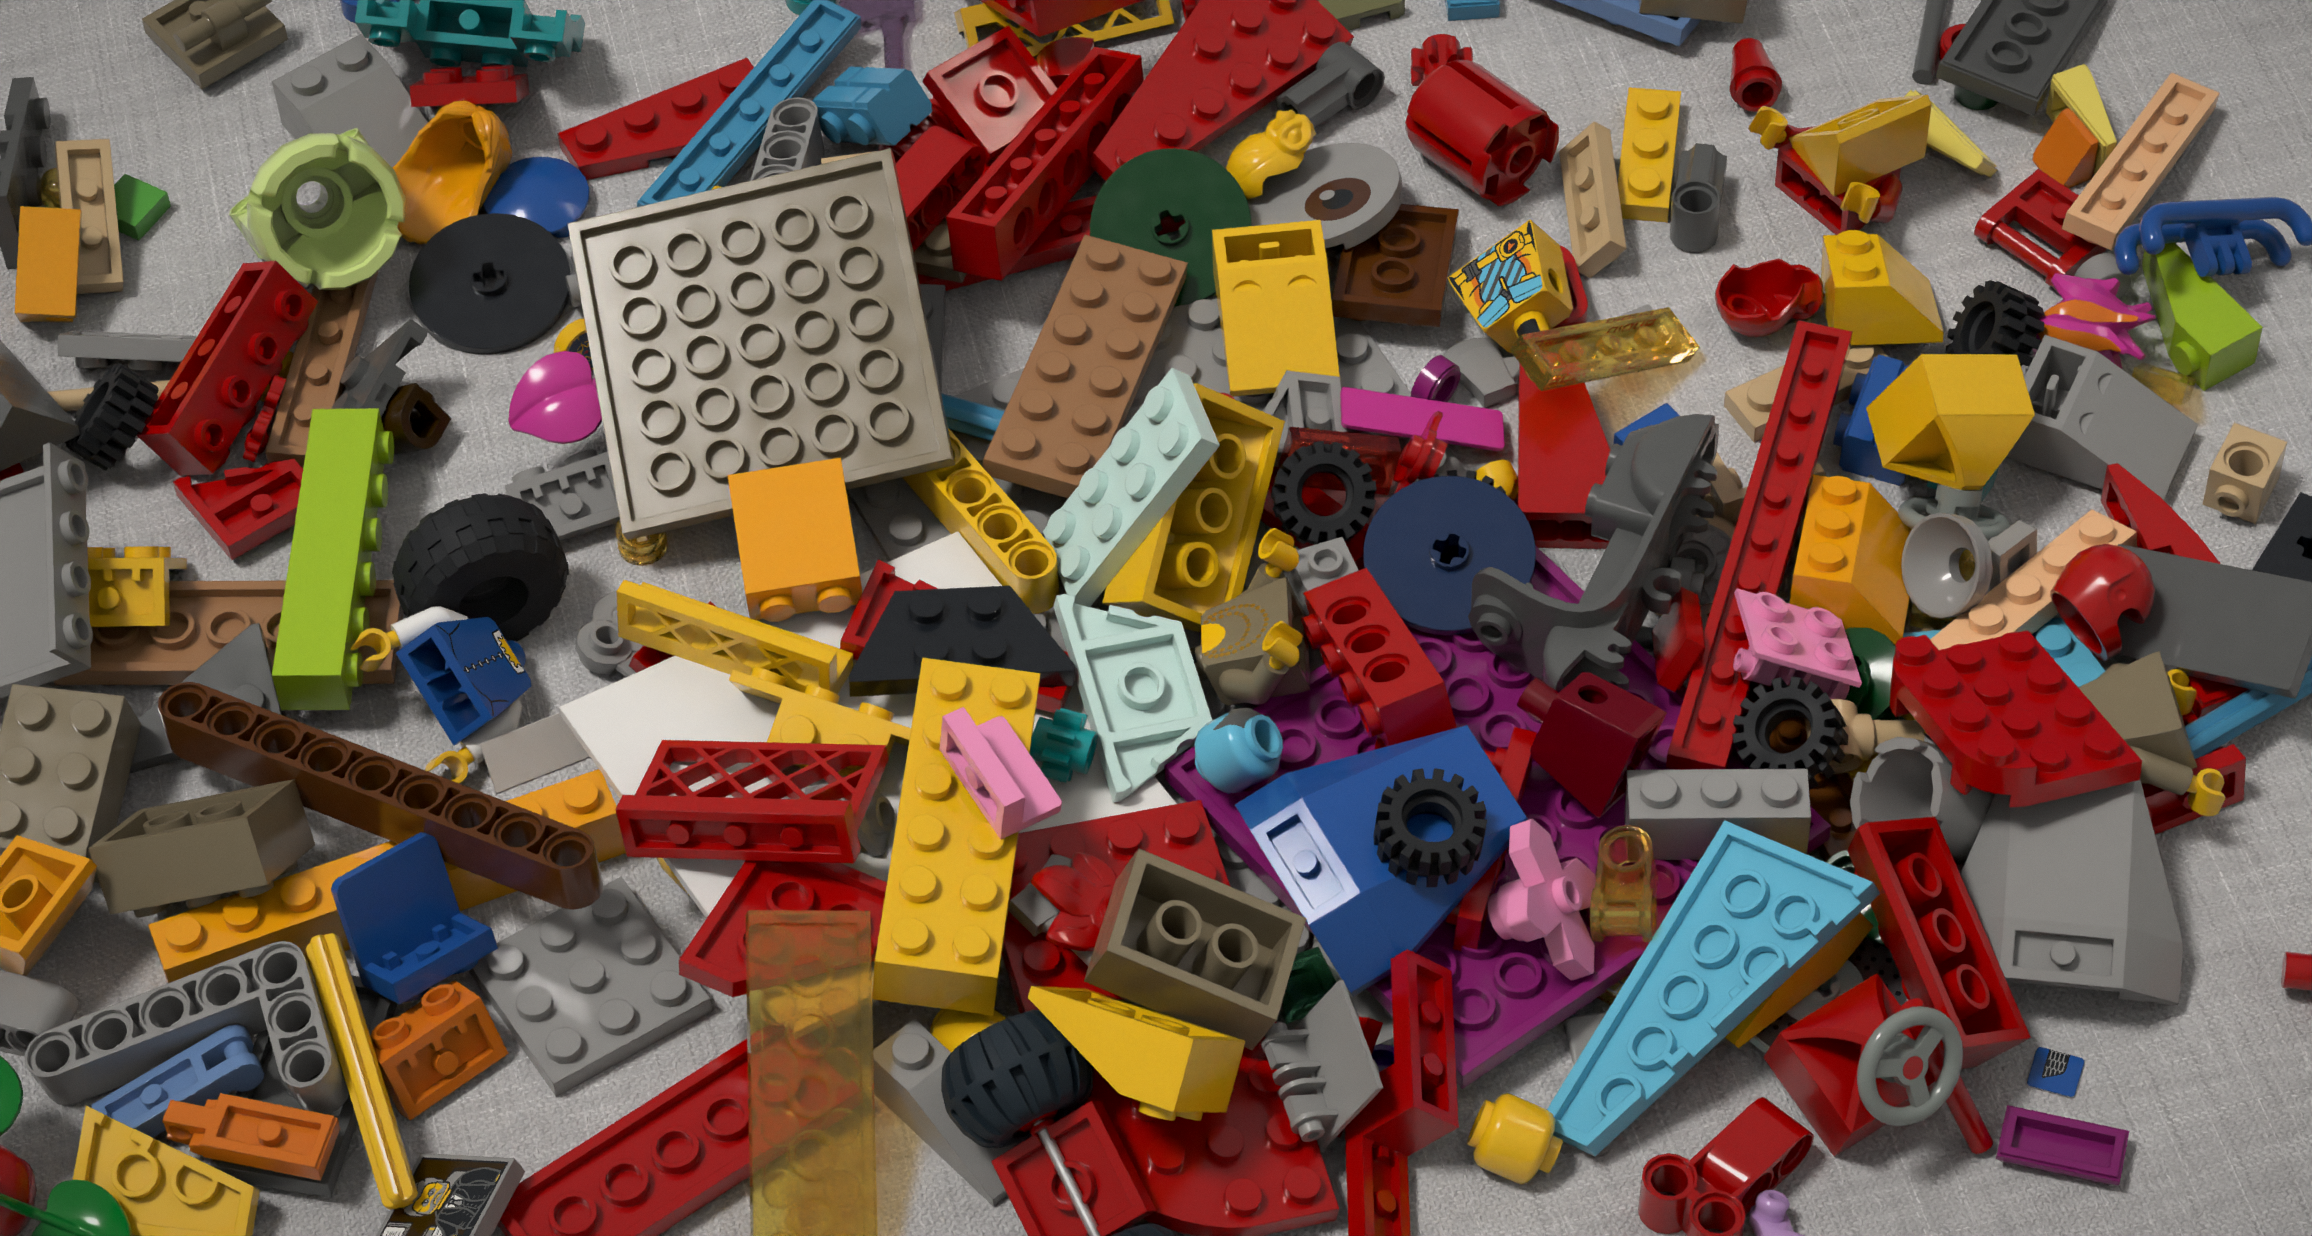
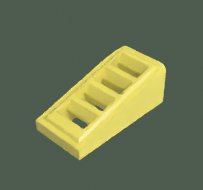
M2082 64L2052 76L2046 114L2054 123L2060 112L2069 108L2096 137L2099 143L2094 168L2095 175L2116 147L2117 140L2093 76L2087 65Z
M1910 90L1904 97L1923 94L1916 90ZM1930 100L1931 113L1926 146L1980 175H1986L1991 178L1997 171L1995 168L1997 165Z

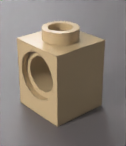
M2234 422L2210 467L2202 505L2216 509L2227 516L2237 517L2256 524L2280 478L2287 441Z

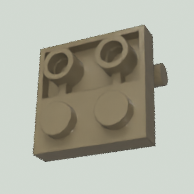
M174 0L142 18L145 33L201 89L206 88L288 40L285 25L266 7L272 0Z

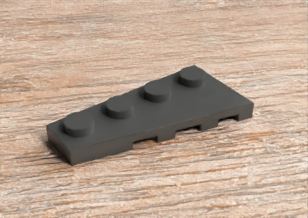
M34 77L12 78L4 113L6 130L0 131V248L7 269H17L20 206L38 207L42 206L43 188L41 178L38 175V168L46 167L47 151L45 140L42 136V129L50 128L51 116L48 99L39 98Z

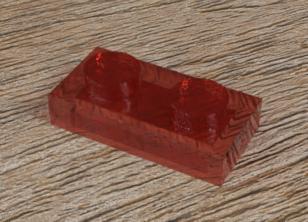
M1289 427L1277 472L1285 460L1302 446L1307 447L1312 445L1313 442L1324 441V444L1338 442L1343 444L1342 447L1349 451L1354 449L1360 454L1359 458L1364 464H1369L1372 469L1370 473L1372 480H1376L1377 491L1375 494L1389 495L1401 455L1398 437ZM1329 473L1314 474L1303 485V487L1345 491L1342 482L1336 476Z

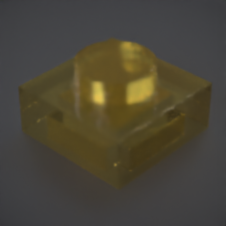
M2145 362L2134 367L2132 377L2172 406L2173 404L2183 405L2188 402L2196 383L2194 378Z

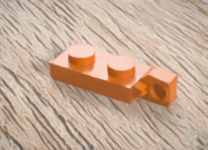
M220 1093L218 1100L208 1099L205 1106L170 1100L162 1120L167 1132V1139L189 1145L191 1152L203 1155L205 1158L319 1181L322 1179L340 1131L338 1118H335L333 1115Z

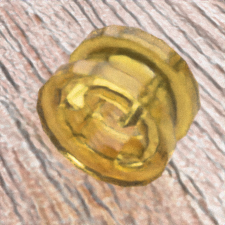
M620 519L617 522L615 532L619 554L626 562L632 565L644 566L653 564L665 555L668 548L666 531L646 536L648 539L646 541L638 542L637 538L627 540L622 534Z

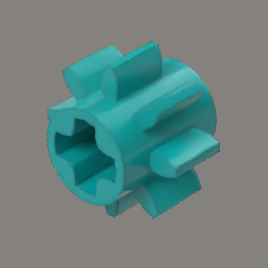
M1060 708V710L1056 709L1053 720L1045 717L1038 719L1032 735L1030 755L1035 761L1042 762L1041 771L1046 778L1066 783L1072 780L1073 771L1083 774L1088 773L1098 742V732L1084 728L1088 715Z

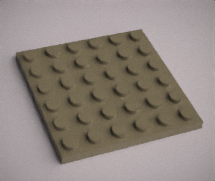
M891 148L567 223L622 534L627 540L734 516L727 476L731 474L841 457L846 490L955 465L895 158Z

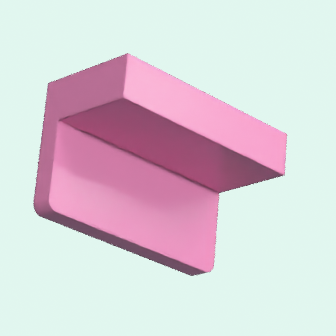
M964 707L942 716L939 750L1000 840L1061 811L1062 800L1003 716H998L978 726Z

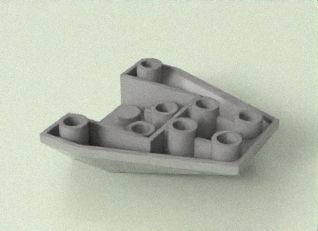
M2138 780L2025 807H2009L2010 795L1995 794L1960 875L2006 981L2117 992L2118 1000L2178 1005L2183 940L2141 781Z

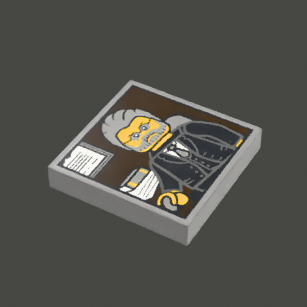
M421 1153L411 1170L418 1191L417 1197L413 1200V1204L408 1207L390 1210L376 1236H491L525 1170L515 1158Z

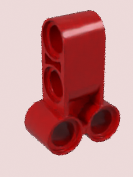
M1758 1098L1692 1159L1688 1160L1680 1155L1666 1153L1657 1155L1646 1163L1642 1173L1638 1205L1640 1219L1647 1228L1662 1234L1678 1233L1682 1230L1686 1233V1236H1742L1745 1215L1750 1212L1752 1206L1756 1205L1757 1195L1764 1190L1776 1188L1797 1168L1809 1152L1814 1140V1134L1767 1098ZM1660 1192H1671L1675 1195L1667 1196L1661 1194ZM1706 1229H1719L1723 1233H1713Z

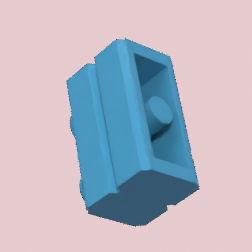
M850 66L834 80L835 86L826 87L812 100L818 109L822 132L835 143L849 142L862 145L894 146L911 131L910 126H917L932 112V103L913 73L906 69Z

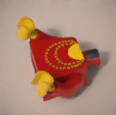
M1763 106L1758 110L1748 130L1751 133L1761 135L1760 143L1764 148L1768 150L1773 147L1778 149L1775 186L1835 235L1847 230H1860L1869 221L1888 223L1894 218L1903 190L1900 181L1901 168L1866 183L1851 182L1846 192L1833 196L1793 149L1789 139L1813 127L1797 128L1789 125L1787 119L1780 112L1770 107Z

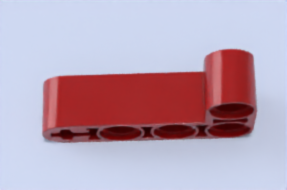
M937 125L926 130L896 163L913 252L982 175L986 163V152L983 147Z

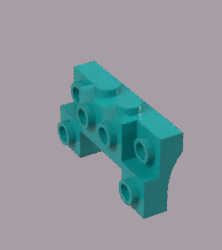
M358 0L355 24L363 36L369 38L368 41L370 43L383 47H398L400 42H415L425 58H430L429 61L443 67H459L461 61L481 63V67L491 65L528 67L529 59L539 62L555 61V57H571V52H581L585 28V21L582 15L571 14L569 16L567 10L556 9L555 17L532 15L525 0H420L419 4H415L413 0H400V2H392L390 0Z

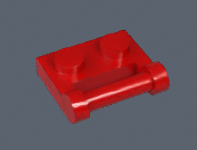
M2037 169L1987 210L1977 222L1974 230V235L1988 245L1995 242L2046 277L2045 283L2055 290L2056 288L2051 282L2055 273L2075 276L2076 271L2085 261L2107 250V248L2089 243L2083 238L2062 229L2066 212L2079 195L2040 169ZM2015 220L2064 254L2059 259L2008 225Z

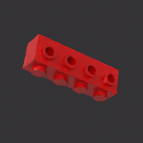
M277 261L243 263L155 403L151 416L144 422L146 424L142 432H138L136 436L180 476L213 474L228 459L230 454L229 447L240 429L255 415L256 403L267 385L273 381L275 375L278 376L283 367L282 361L289 349L307 330L309 325L308 318L318 304V301Z

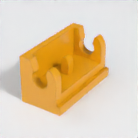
M20 206L15 315L20 322L70 323L73 322V318L77 317L81 209Z

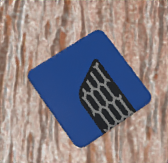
M2038 1047L2027 1084L2037 1089L2074 1097L2083 1069L2084 1059Z

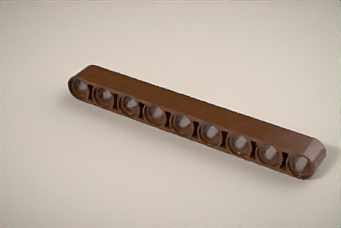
M183 682L173 685L164 691L158 700V709L170 748L175 755L184 760L253 787L295 779L302 804L306 808L398 844L420 832H425L436 838L444 862L561 908L570 910L585 908L598 900L603 892V880L594 842L590 835L579 829L200 683Z

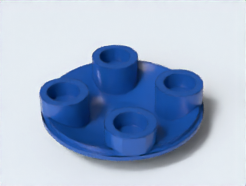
M552 157L525 158L511 163L506 171L500 174L484 201V209L486 214L500 213L526 218L544 227L554 237L565 238L570 236L567 223L578 221L588 205L589 186L582 172L564 160Z

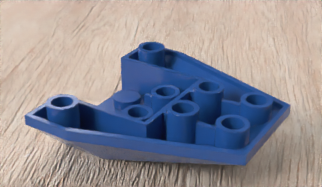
M1467 725L1285 773L1235 804L1353 997L1391 974V958L1406 949L1415 953L1509 846L1510 826L1528 820ZM1423 768L1425 779H1432L1434 768L1443 769L1444 781L1450 782L1454 774H1457L1464 778L1462 791L1473 785L1479 792L1477 803L1484 801L1487 825L1481 855L1478 862L1474 860L1473 870L1466 876L1459 870L1458 879L1455 883L1447 885L1443 875L1439 876L1437 887H1426L1427 877L1418 876L1416 886L1406 883L1407 871L1405 869L1395 877L1388 871L1390 859L1381 863L1377 856L1378 845H1374L1373 835L1379 802L1381 803L1382 793L1386 787L1389 786L1393 789L1394 780L1402 774L1411 783L1413 770ZM1418 814L1411 817L1407 822L1409 832L1424 841L1440 842L1449 839L1453 834L1451 823L1438 815Z

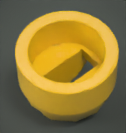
M1496 460L1485 464L1475 471L1477 472L1476 480L1482 481L1486 475L1494 479L1495 488L1502 486L1506 491V495L1513 501L1516 500L1518 495V476L1510 461Z

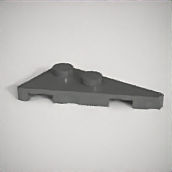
M259 623L248 626L181 682L200 683L283 715L272 679V665L264 633ZM157 702L138 718L141 728L130 773L182 759L175 755L170 748Z

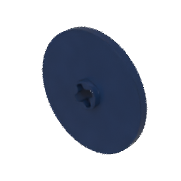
M1439 476L1412 483L1393 494L1384 502L1368 527L1364 542L1363 558L1364 568L1367 567L1406 625L1431 634L1462 635L1474 632L1468 618L1471 611L1472 581L1474 576L1483 568L1493 567L1507 573L1523 584H1531L1535 569L1536 547L1532 529L1527 518L1516 503L1506 494L1476 479L1460 476ZM1449 546L1458 548L1459 557H1454L1450 564L1440 562V553H1446Z

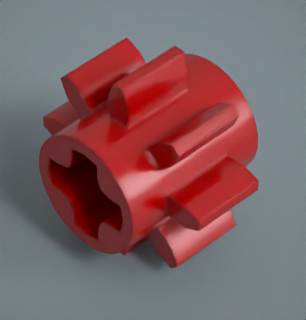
M1436 34L1428 37L1422 43L1421 49H1411L1412 86H1419L1428 74L1441 65L1448 64L1450 61L1470 60L1473 62V49L1471 47L1461 48L1456 36Z

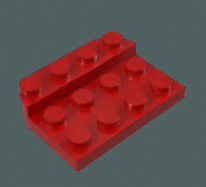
M2028 630L2010 632L2000 637L1968 644H1956L1938 650L1926 634L1918 637H1903L1896 642L1889 701L1892 713L1895 717L1911 713L1952 763L1950 784L1963 795L1969 794L1972 787L1990 793L2010 795L2009 807H2025L2140 780L2142 768L2140 757Z

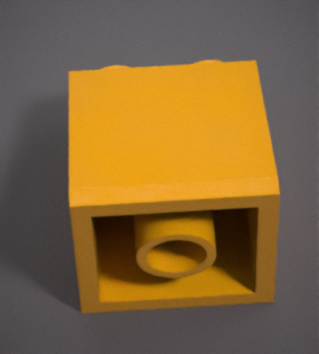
M841 457L727 475L750 618L779 622L791 618L794 614L820 610L826 613H836L848 609L851 605H857L862 595V586Z

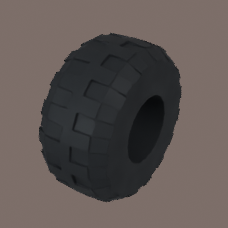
M483 493L472 495L470 498L451 501L444 504L443 508L434 513L430 512L421 519L420 524L414 530H410L403 540L396 561L393 564L392 574L394 577L393 585L406 618L430 607L441 606L463 614L468 619L489 617L495 621L506 640H516L517 642L528 636L529 632L538 625L541 626L550 617L553 608L558 606L566 588L565 583L567 575H569V569L557 533L541 509L534 504L527 503L510 495L500 493L498 495H488Z

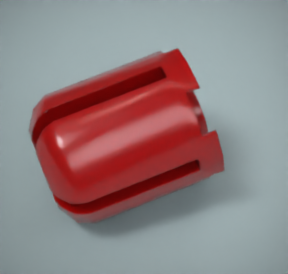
M1470 60L1450 61L1448 64L1441 65L1428 74L1412 95L1405 121L1406 134L1416 151L1477 195L1490 200L1497 206L1513 203L1531 190L1524 183L1535 172L1542 159L1549 163L1552 162L1559 142V126L1550 120L1544 109L1480 64Z

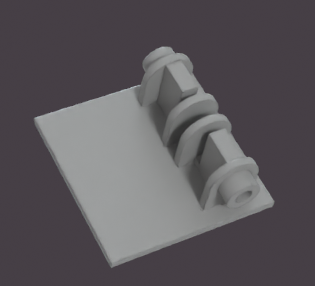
M1338 980L1293 1030H1288L1283 1022L1274 1023L1264 1035L1265 1039L1261 1042V1047L1266 1054L1271 1070L1277 1069L1272 1077L1276 1085L1282 1086L1278 1094L1286 1109L1292 1132L1300 1134L1304 1142L1316 1140L1320 1150H1324L1383 1089L1378 1066L1370 1053L1359 1023L1358 1012L1351 1002L1344 980Z

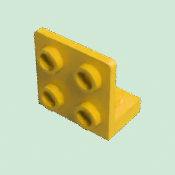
M87 547L88 572L91 578V589L89 591L91 627L170 626L169 570L187 569V558H171V547H124V558H115V548Z

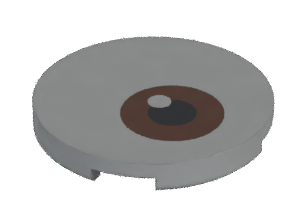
M1338 143L1313 148L1306 151L1297 169L1267 177L1263 182V194L1247 200L1252 226L1321 220L1325 249L1343 243L1345 250L1375 235L1394 217L1401 205L1402 177L1397 163L1392 156L1375 146L1362 143Z

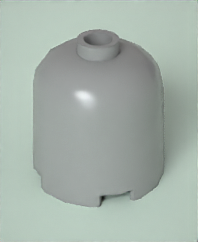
M1895 737L1880 743L1875 748V752L1879 754L1872 760L1866 773L1857 772L1854 778L1850 805L1855 828L1857 829L1866 822L1936 817L1956 865L1966 862L1995 793L1986 792L1972 787V790L1967 795H1963L1950 784L1952 763L1937 745L1904 737Z

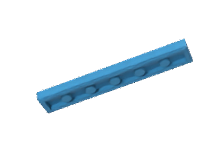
M813 0L637 201V207L712 190L716 185L725 187L761 145L773 107L780 101L788 98H801L861 29V16L829 0Z

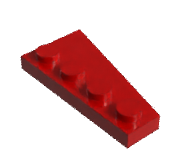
M744 58L559 132L557 134L560 148L570 164L578 168L586 180L648 168L652 159L662 157L675 158L754 67L748 58Z

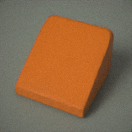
M2067 108L2060 112L2035 149L2032 160L2041 171L2069 189L2093 178L2099 141L2076 114Z

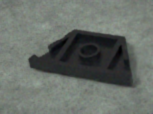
M1011 586L894 591L849 675V696L860 697L917 694L922 658L1040 673L1039 687L1074 686L1075 668L1074 663Z

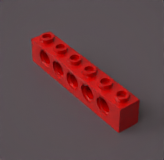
M1093 47L950 211L946 219L953 271L977 275L983 279L1000 281L1004 279L1095 171L1090 165L1093 152L1144 81L1141 55Z

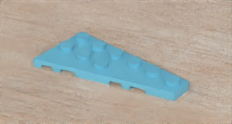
M1724 820L1547 1110L1554 1115L1556 1122L1553 1136L1563 1139V1142L1593 1156L1598 1155L1881 893L1874 882Z

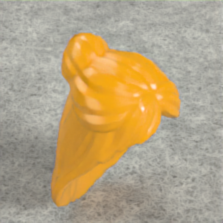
M455 101L445 105L438 110L434 118L418 131L417 136L406 153L392 167L406 198L405 222L398 223V230L402 233V238L406 239L407 242H415L420 245L426 244L436 233L448 225L461 219L478 215L480 208L500 174L509 167L513 154L507 128L494 112L486 110L485 107L476 106L469 101Z

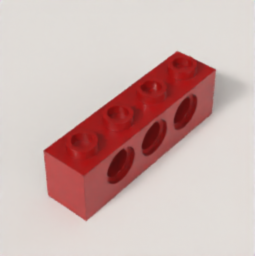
M1367 567L1303 593L1309 615L1301 618L1307 639L1313 650L1320 648L1326 669L1332 679L1338 677L1349 706L1351 708L1357 706L1363 726L1370 738L1379 735L1387 747L1457 728L1443 679Z

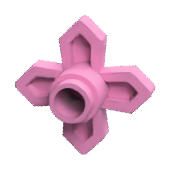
M1534 819L1510 826L1509 855L1520 879L1501 885L1498 892L1489 897L1488 914L1494 930L1505 940L1514 938L1520 942H1530L1544 937L1553 966L1571 981L1593 974L1595 945L1579 911L1596 905L1595 874L1578 858L1560 863L1551 835Z

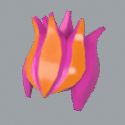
M2054 274L2051 282L2064 300L2046 310L2039 319L2045 324L2044 331L2036 335L2037 339L2042 342L2044 335L2097 351L2121 369L2122 364L2119 353L2131 355L2139 360H2143L2146 357L2128 331L2156 318L2155 315L2147 313L2152 310L2149 302L2134 306L2124 304L2116 297L2121 283L2116 278L2106 280L2084 279L2071 275ZM2032 348V351L2036 354L2037 349Z

